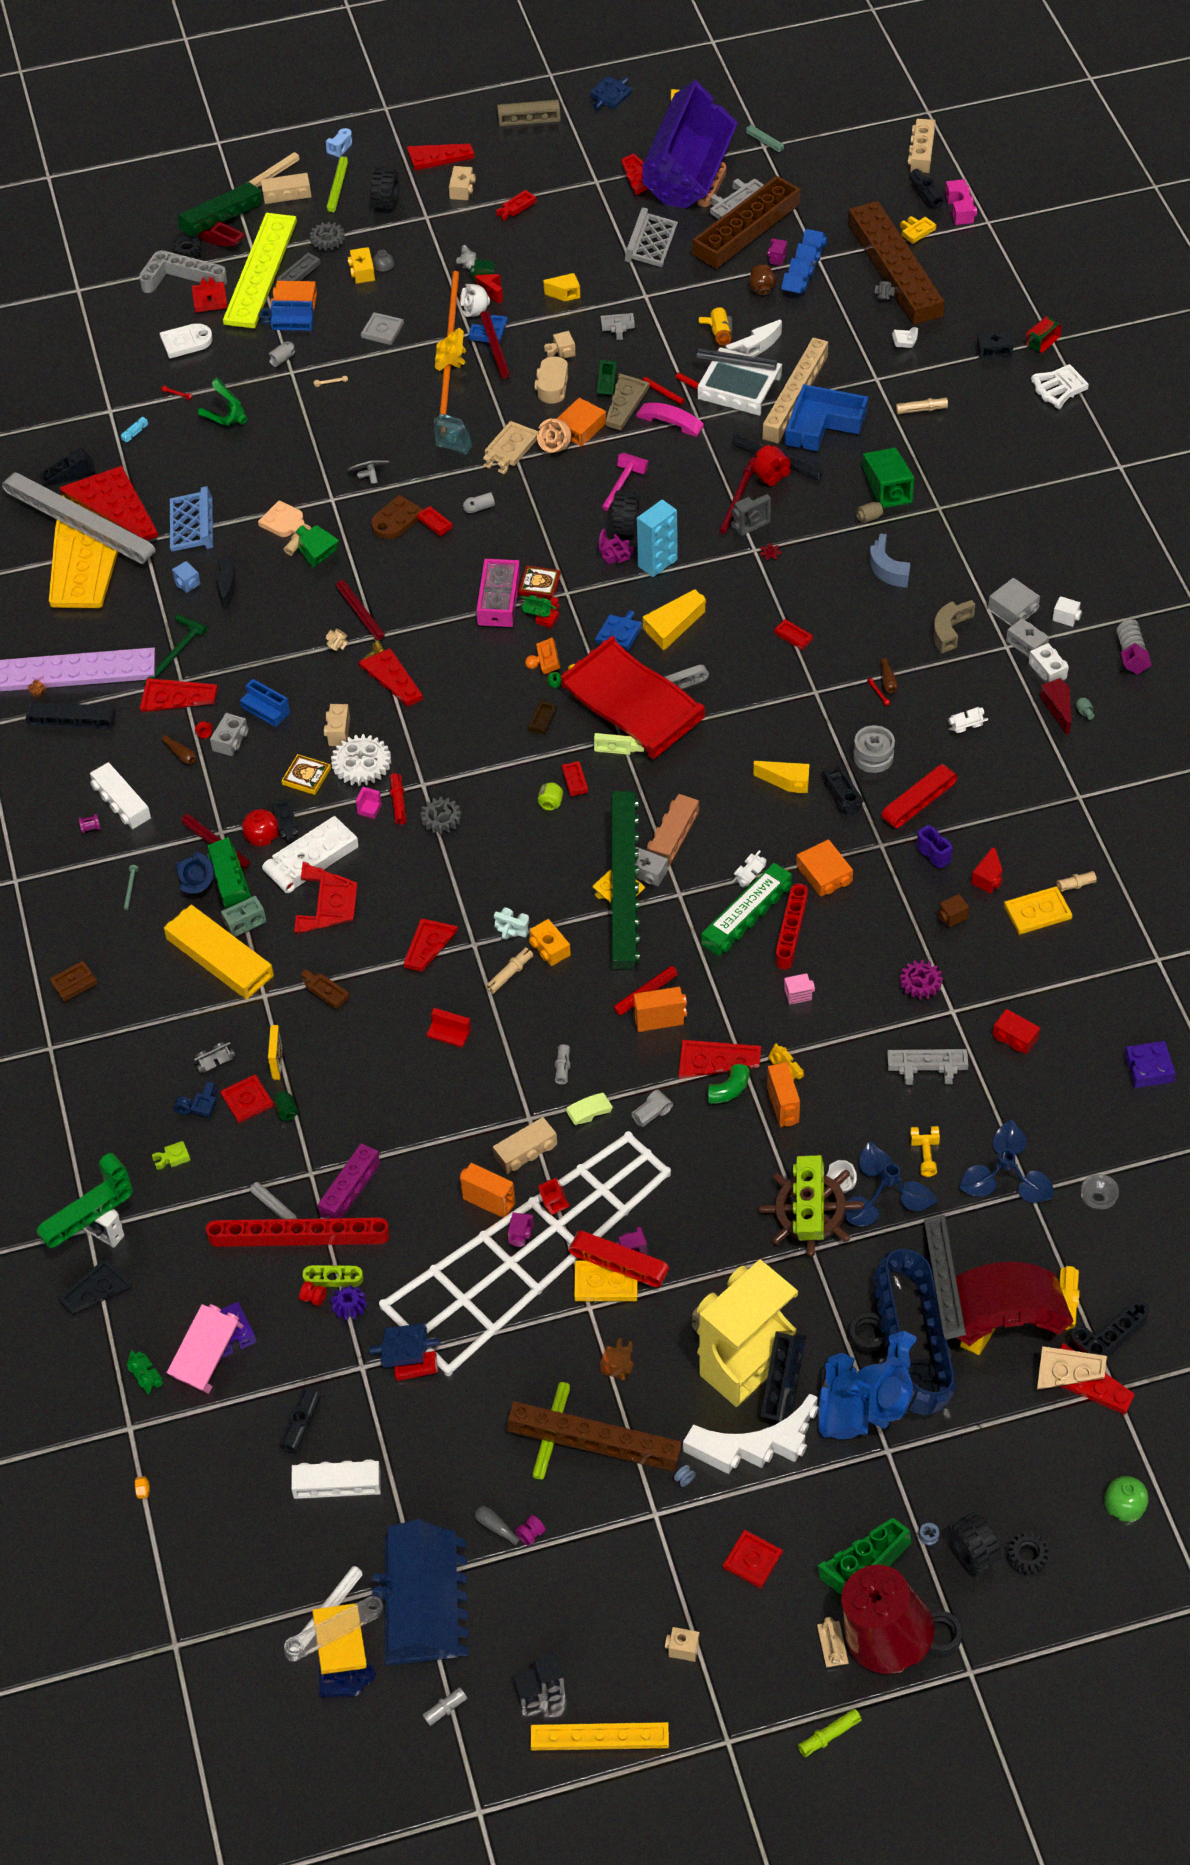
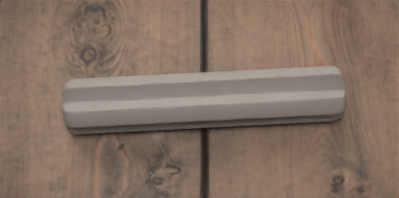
M255 1182L250 1187L251 1192L281 1219H297L294 1213L259 1182Z

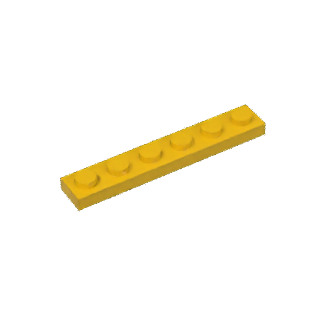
M668 1723L531 1725V1750L669 1748Z

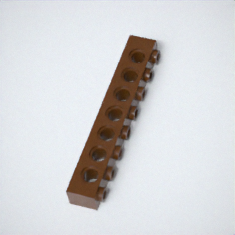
M513 1401L508 1419V1432L675 1472L680 1453L681 1441Z

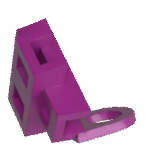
M602 529L600 533L599 551H601V555L607 564L616 561L619 564L630 559V556L633 555L634 547H629V540L622 542L616 534H614V539L608 540L606 529Z

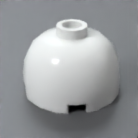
M466 284L467 287L462 289L460 299L461 306H464L465 309L462 313L466 317L480 316V313L487 309L490 298L485 289L480 285Z

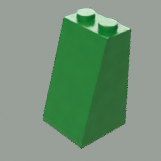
M896 447L863 454L862 467L876 502H879L882 508L913 502L914 476Z

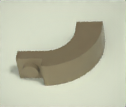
M972 600L957 606L952 601L943 606L937 613L933 637L935 645L941 654L957 648L958 635L952 627L961 621L974 617L975 603Z

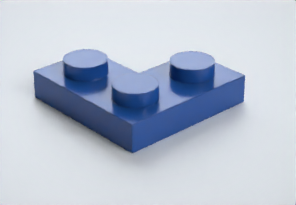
M491 315L500 344L508 319L505 316ZM472 324L468 340L489 342L484 325Z

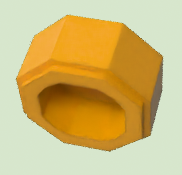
M145 1476L135 1478L137 1498L142 1499L149 1496L150 1484Z

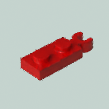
M524 190L502 204L503 208L496 210V216L501 215L503 221L509 215L514 217L536 203V197L527 190Z

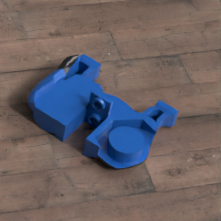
M906 1331L890 1335V1345L886 1361L882 1364L865 1366L858 1372L855 1367L850 1371L855 1360L853 1357L844 1353L828 1357V1363L824 1364L820 1372L818 1428L823 1437L852 1439L859 1434H868V1422L881 1428H886L890 1422L904 1418L914 1397L915 1386L910 1373L911 1362L909 1352L916 1342V1336Z

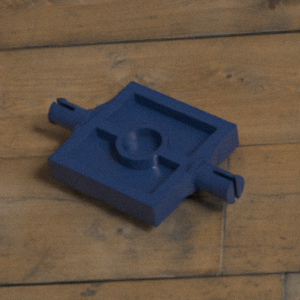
M607 75L590 91V97L597 101L593 105L594 109L598 110L604 105L615 110L632 94V88L625 85L629 81L628 78L624 76L620 81H617Z
M425 1323L385 1328L382 1344L370 1346L369 1352L371 1355L382 1353L381 1364L383 1368L424 1363V1354L427 1348L440 1346L439 1337L427 1339V1326Z

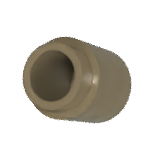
M871 502L859 506L856 511V517L862 523L878 519L883 515V509L879 502Z

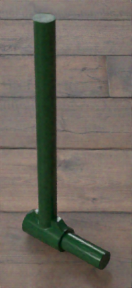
M177 614L175 620L188 626L189 632L157 666L155 677L150 676L147 678L156 679L195 635H205L208 627L193 619L190 620Z

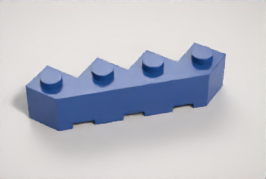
M805 229L802 244L798 243L795 259H791L789 272L784 274L782 290L803 294L806 291L810 277L813 276L815 266L820 260L823 247L827 245L828 237H826V233Z

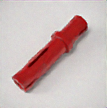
M397 773L390 775V795L393 798L395 823L405 824L407 819L403 798L405 790L402 787V776L398 774L397 777Z

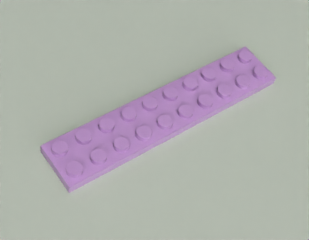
M155 647L0 660V691L146 680L147 677H155Z

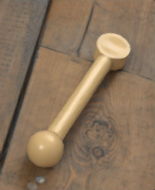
M343 376L342 378L325 381L315 380L314 386L319 387L321 384L339 381L347 382L348 377Z

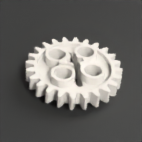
M362 734L361 738L355 735L353 740L348 737L347 743L341 741L342 746L337 745V750H333V756H331L332 769H334L335 775L338 774V779L343 778L344 783L350 780L351 785L357 782L358 786L361 785V782H364L365 785H368V781L375 783V778L381 780V774L386 775V770L390 769L389 764H391L390 751H388V746H384V741L379 742L378 738L372 740L371 735L365 738L364 734Z

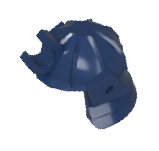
M194 852L193 857L187 858L182 862L178 861L175 866L182 881L179 889L184 892H201L210 885L213 879L211 860L199 852Z

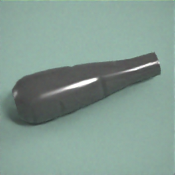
M480 1506L476 1510L475 1518L480 1524L506 1538L515 1546L519 1544L521 1538L514 1534L493 1510L487 1506Z

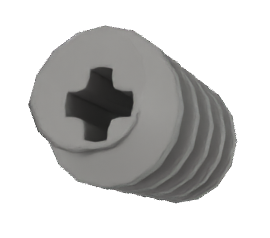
M1126 620L1117 627V634L1123 651L1134 643L1146 650L1136 620Z

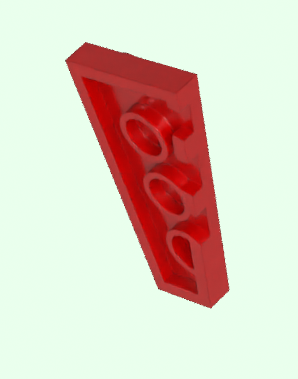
M390 648L358 662L361 669H365L373 679L376 678L380 681L384 688L392 691V694L406 706L423 700L422 693Z

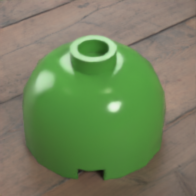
M1131 1476L1115 1478L1107 1486L1104 1495V1505L1108 1513L1118 1517V1520L1132 1522L1141 1518L1149 1503L1148 1491L1145 1485Z

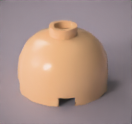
M549 418L540 424L537 440L543 450L557 453L568 447L572 434L569 426L564 421Z

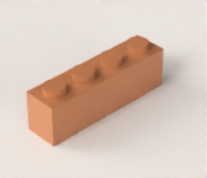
M678 794L676 799L672 800L668 814H664L662 825L657 827L653 841L650 840L648 843L647 851L668 858V866L671 865L699 813V800Z

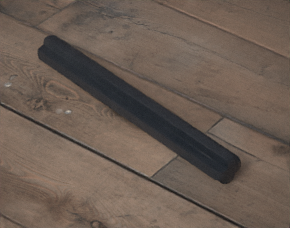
M698 348L696 351V358L769 370H776L777 368L776 360Z

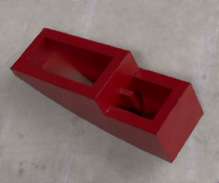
M218 222L215 226L198 233L200 240L220 246L237 245L245 237V233L222 222Z

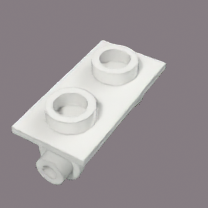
M976 707L966 711L967 718H965L964 712L951 715V718H948V722L953 727L948 729L956 733L966 731V727L983 725V722L987 721L988 718H983L984 709L982 707Z
M760 850L755 855L751 853L744 861L747 865L745 867L740 866L734 873L736 877L732 883L737 879L741 887L749 886L756 877L751 871L757 875L766 866V859L758 856L761 852Z

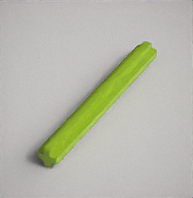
M346 156L339 158L327 204L328 212H335L348 164Z
M559 1383L551 1410L563 1413L570 1384ZM542 1440L533 1470V1478L544 1479L554 1445L553 1442Z

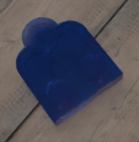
M319 1662V1697L357 1696L361 1694L364 1690V1685L371 1684L375 1679L376 1672L374 1667L366 1663L365 1669L321 1674Z

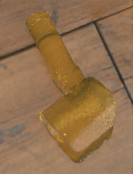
M375 642L372 645L373 651L362 660L384 651L381 643Z

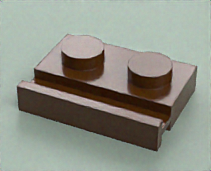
M84 961L49 979L63 1002L98 984L97 979Z

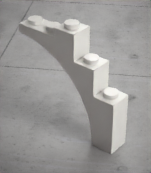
M809 1394L803 1404L788 1418L772 1427L757 1432L724 1434L693 1425L683 1441V1452L727 1474L730 1473L732 1468L738 1466L741 1458L762 1468L765 1462H770L774 1452L795 1462L798 1456H803L807 1448L805 1434L809 1427L808 1422L810 1418L814 1419L819 1410L817 1397Z

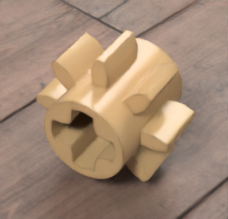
M336 629L334 632L330 630L326 635L328 640L326 644L335 651H338L339 648L343 650L348 644L346 640L347 635L339 629Z

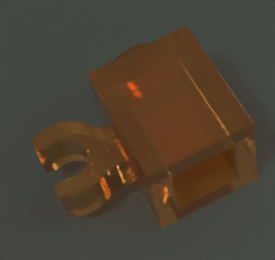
M619 1338L616 1348L606 1347L600 1362L601 1374L625 1380L627 1373L631 1374L634 1366V1361H631L633 1344L630 1341L627 1347H622V1339Z

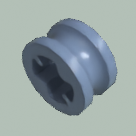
M685 1465L675 1474L674 1480L680 1481V1486L685 1487L694 1479L696 1473L690 1471V1467Z
M925 1523L920 1528L919 1539L925 1545H934L939 1538V1528L933 1523ZM928 1530L930 1533H933V1537L930 1538L929 1535H925L926 1531Z

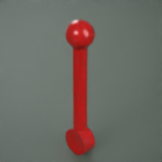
M162 386L161 388L163 392L174 393L185 397L187 400L192 398L190 393L184 394L169 389L167 386Z
M872 678L867 679L868 684L875 689L883 700V704L885 706L890 705V700L884 697L875 685Z

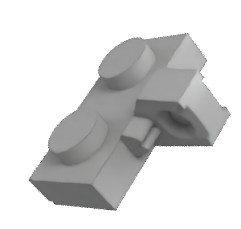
M633 313L601 316L602 331L615 332L616 340H623V332L626 329L635 328Z

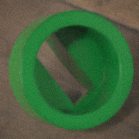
M551 672L548 675L547 681L550 687L556 688L561 685L560 673Z

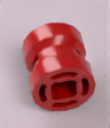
M305 1281L300 1290L299 1300L304 1302L310 1301L313 1305L320 1307L325 1300L327 1288L321 1285L314 1286V1283Z

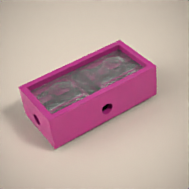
M484 560L477 605L478 625L513 627L521 575L520 560Z

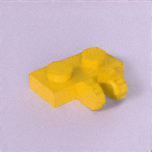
M910 216L907 222L902 221L900 223V228L903 230L902 237L914 244L936 230V224L926 217L918 221Z

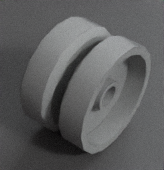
M876 725L866 726L859 730L854 740L853 758L855 764L860 769L871 773L883 772L888 769L893 763L895 739L893 734L888 729Z

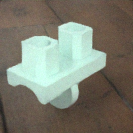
M506 907L500 913L495 912V927L498 928V931L502 932V938L508 939L510 935L514 937L519 935L526 938L529 924L528 915L522 913L516 919L513 917V911Z

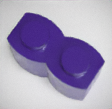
M926 825L917 832V849L923 855L928 856L933 865L943 868L951 862L953 847L947 839L940 836L934 827Z

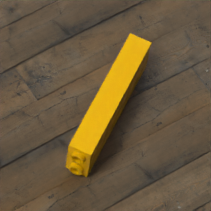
M193 905L182 910L174 920L168 922L164 927L168 941L246 1000L274 976L272 965Z

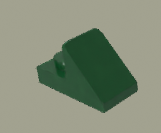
M600 360L596 393L613 396L615 381H617V361Z

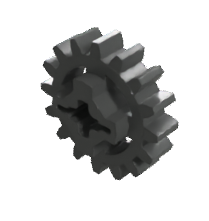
M322 222L320 226L316 225V228H312V232H310L311 244H314V247L318 246L319 250L325 248V251L328 248L333 250V247L338 248L339 244H343V240H345L344 229H341V225L336 226L335 222L333 224H330V222L324 224Z
M442 797L436 801L433 798L432 803L427 801L426 807H422V824L426 825L427 830L432 828L433 833L439 830L440 834L443 833V830L449 833V828L456 829V824H460L461 811L460 806L456 805V801L450 802L449 798L443 800Z

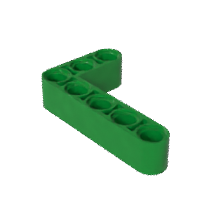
M114 1153L106 1154L99 1162L104 1179L102 1184L39 1225L36 1230L37 1234L49 1248L58 1246L131 1196L133 1189L127 1169Z

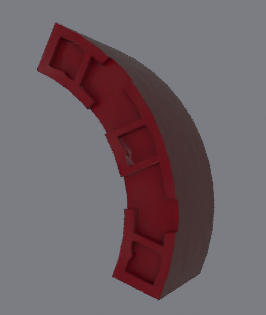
M997 1262L973 1268L956 1276L966 1335L956 1338L968 1346L993 1332L992 1329L1003 1325L1006 1328L1022 1326L1024 1323H1033L1036 1327L1045 1328L1060 1335L1074 1322L1056 1274L1040 1266L1022 1262Z

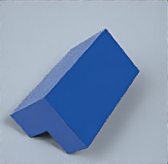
M272 300V330L312 331L314 322L312 301Z
M254 679L246 685L247 694L240 700L241 708L275 727L290 714L288 698Z

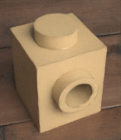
M673 1627L671 1635L667 1634L665 1648L669 1649V1657L695 1662L699 1645V1632Z

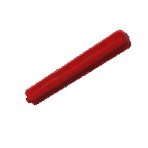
M673 966L665 969L614 1005L615 1012L618 1015H622L634 1006V994L657 990L677 976V970Z

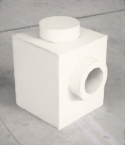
M1060 596L1054 608L1053 621L1073 627L1075 621H1079L1082 610H1080L1081 602Z

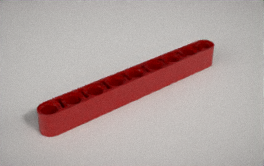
M383 1218L215 1220L209 1222L206 1226L208 1241L215 1247L383 1244L390 1237L388 1222Z

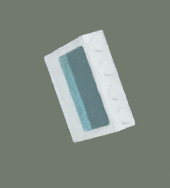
M719 348L718 350L720 352L750 356L724 348ZM712 361L698 385V399L761 415V404L774 380H780L782 376V364L777 363L776 370Z

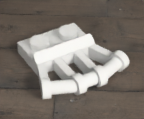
M1070 364L1053 372L1038 373L1031 377L1032 383L1036 387V393L1042 395V399L1045 402L1054 404L1057 409H1060L1069 397L1074 398V395L1087 390L1089 386ZM1056 385H1059V386L1056 387V388H1053V389H1051V390H1049V391H1046V390L1049 389V388H1052V387H1054V386H1056ZM1065 392L1059 399L1054 397Z

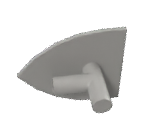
M368 461L352 466L348 471L368 468L358 472V478L369 476L371 484H376L378 482L374 466L389 463V461Z

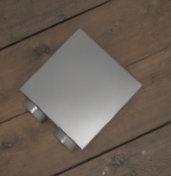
M1012 578L989 596L988 610L1013 626L1022 618L1026 620L1039 609L1040 596L1015 578Z

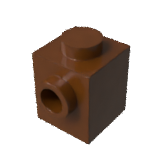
M958 894L939 904L938 917L941 922H945L950 928L968 919L970 907Z

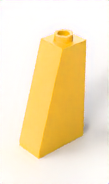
M693 590L643 616V629L662 650H665L705 613L706 599L702 594Z

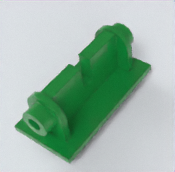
M533 595L529 597L521 596V598L525 599L522 605L524 613L547 617L550 615L551 608L556 609L548 599L541 598L539 600V598Z
M132 1350L127 1361V1367L137 1378L139 1385L149 1395L152 1387L158 1388L163 1384L162 1377L155 1368L147 1370L152 1368L153 1365L145 1353L137 1352L135 1354Z

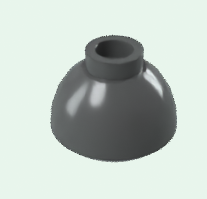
M379 250L372 260L373 268L380 272L388 271L394 267L393 257L385 250Z

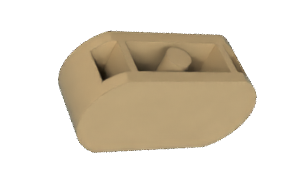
M548 357L541 361V367L537 368L538 380H535V390H538V398L541 401L553 404L565 398L568 363L563 358Z

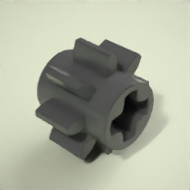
M880 281L879 285H875L874 293L878 294V299L890 300V296H894L895 288L891 287L892 283Z

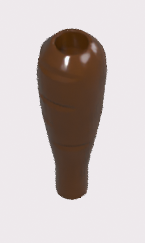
M883 658L881 659L883 686L887 693H894L898 689V683L888 660Z
M167 735L163 736L162 741L169 746L185 764L195 762L196 754L191 749Z

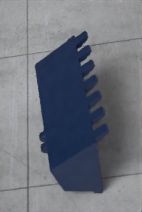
M420 1519L388 1526L387 1536L384 1539V1574L377 1573L372 1576L374 1583L385 1586V1588L378 1586L372 1589L374 1596L385 1599V1665L457 1658L458 1655L466 1657L469 1655L468 1647L458 1644V1637H468V1630L458 1626V1619L466 1620L468 1612L457 1607V1601H467V1593L457 1590V1583H467V1576L457 1572V1565L465 1566L467 1561L466 1557L456 1554V1547L465 1548L466 1540L456 1536L455 1531L441 1528Z

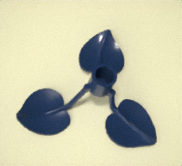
M1012 1119L1004 1123L993 1138V1148L999 1154V1163L996 1164L993 1173L990 1174V1170L984 1165L971 1166L964 1173L959 1185L960 1190L970 1196L985 1197L994 1192L997 1187L993 1177L997 1174L999 1168L1004 1170L1014 1168L1020 1180L1023 1181L1018 1187V1192L1024 1201L1040 1203L1054 1197L1053 1186L1043 1173L1030 1171L1027 1173L1026 1178L1022 1176L1018 1165L1015 1163V1155L1025 1150L1027 1139Z
M870 1141L862 1150L859 1158V1167L867 1176L878 1175L881 1177V1184L870 1202L861 1196L851 1197L848 1201L864 1202V1208L846 1210L845 1217L849 1223L856 1226L873 1224L878 1218L879 1210L872 1205L884 1185L893 1186L897 1183L899 1192L903 1193L901 1203L907 1209L915 1212L923 1211L937 1203L938 1198L927 1187L915 1181L906 1182L902 1188L899 1166L892 1162L887 1153Z

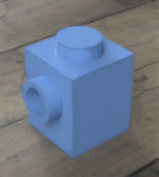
M187 561L172 569L176 586L182 588L186 593L200 585L198 572Z

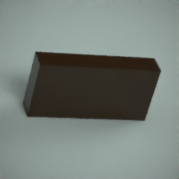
M540 701L528 725V731L545 735L557 711V705Z

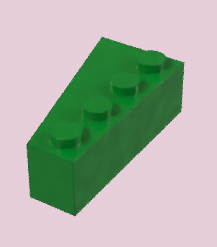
M229 837L208 845L210 853H207V856L211 860V864H213V873L218 881L217 885L225 908L228 909L251 898L234 845Z
M891 1518L869 1532L870 1535L864 1539H858L852 1543L850 1548L833 1555L834 1558L825 1563L824 1561L819 1564L820 1579L842 1595L845 1583L859 1569L870 1565L890 1566L911 1544L910 1530L896 1519Z

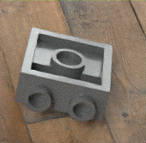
M766 494L753 501L750 497L734 503V509L731 510L734 521L731 522L733 530L743 536L770 523L771 498L769 495Z

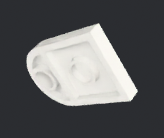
M191 324L160 332V338L168 357L173 358L207 348L212 342V332L206 325Z

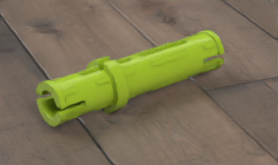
M853 1708L820 1731H814L810 1738L797 1745L800 1753L805 1758L817 1749L825 1748L828 1742L861 1722L862 1719L858 1711Z

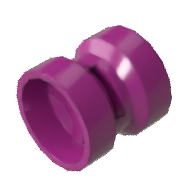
M530 1515L524 1525H519L515 1529L517 1536L528 1546L535 1541L537 1536H541L546 1531L542 1522L534 1515Z

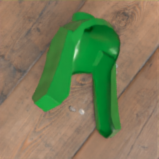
M216 377L213 379L212 385L216 391L230 401L226 403L228 415L223 418L221 415L203 408H198V415L210 418L222 425L235 423L243 425L248 417L245 415L241 402Z

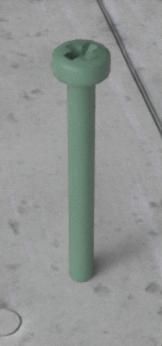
M136 865L129 866V871L131 872L124 910L129 908L135 872H138V866Z

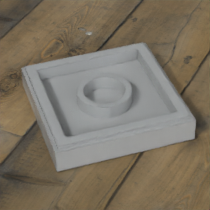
M374 312L363 329L361 338L392 345L404 325V319Z

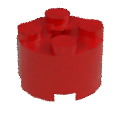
M766 445L756 453L758 457L755 459V462H751L752 471L769 486H774L791 472L789 468L790 459L776 445L772 447Z

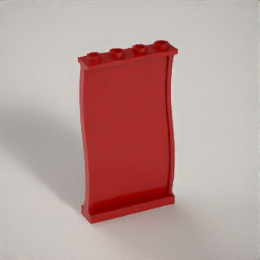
M613 635L609 639L604 640L595 650L590 651L585 658L579 660L575 666L565 671L561 676L563 689H567L593 712L625 731L648 752V756L653 760L705 718L704 705L700 702L697 704L677 685L636 660L615 641Z

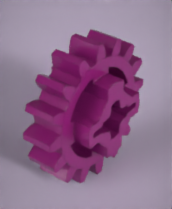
M914 960L913 965L908 963L906 969H902V974L900 975L901 988H905L906 994L911 992L912 998L918 995L919 999L922 996L929 999L930 994L935 996L936 991L941 990L942 972L937 971V965L932 967L930 961L924 964V960H921L918 964Z

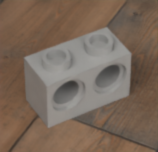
M225 713L210 738L212 751L233 756L234 752L239 749L243 737H246L248 734L246 719Z

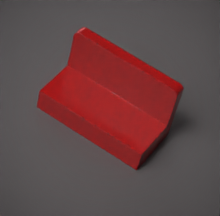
M434 1008L431 1013L432 1024L427 1032V1037L463 1047L471 1032L470 1018Z

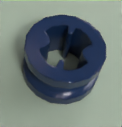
M261 309L259 312L260 322L270 324L272 317L271 309Z
M177 1097L173 1109L179 1114L187 1115L191 1112L190 1108L193 1102L186 1097Z

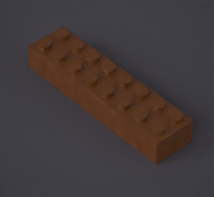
M776 175L692 240V255L717 269L800 205L801 189Z

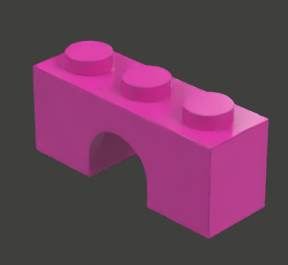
M965 179L946 181L945 195L948 204H953L952 217L955 225L974 223V217L977 216V208L973 205L974 201L973 196H970L969 185L966 184Z

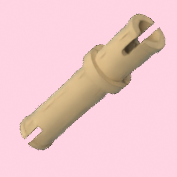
M947 397L940 399L928 398V400L896 404L897 414L927 410L931 412L935 409L948 408Z
M525 947L515 958L512 957L509 960V964L485 985L491 994H494L517 971L520 972L523 969V965L533 957L531 951L527 953L528 948Z

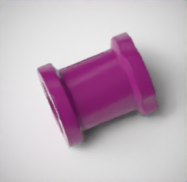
M97 814L83 819L79 817L82 834L93 829L101 830Z

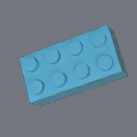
M664 500L659 501L637 517L638 567L652 577L661 573L667 566L673 564L678 559L677 510Z

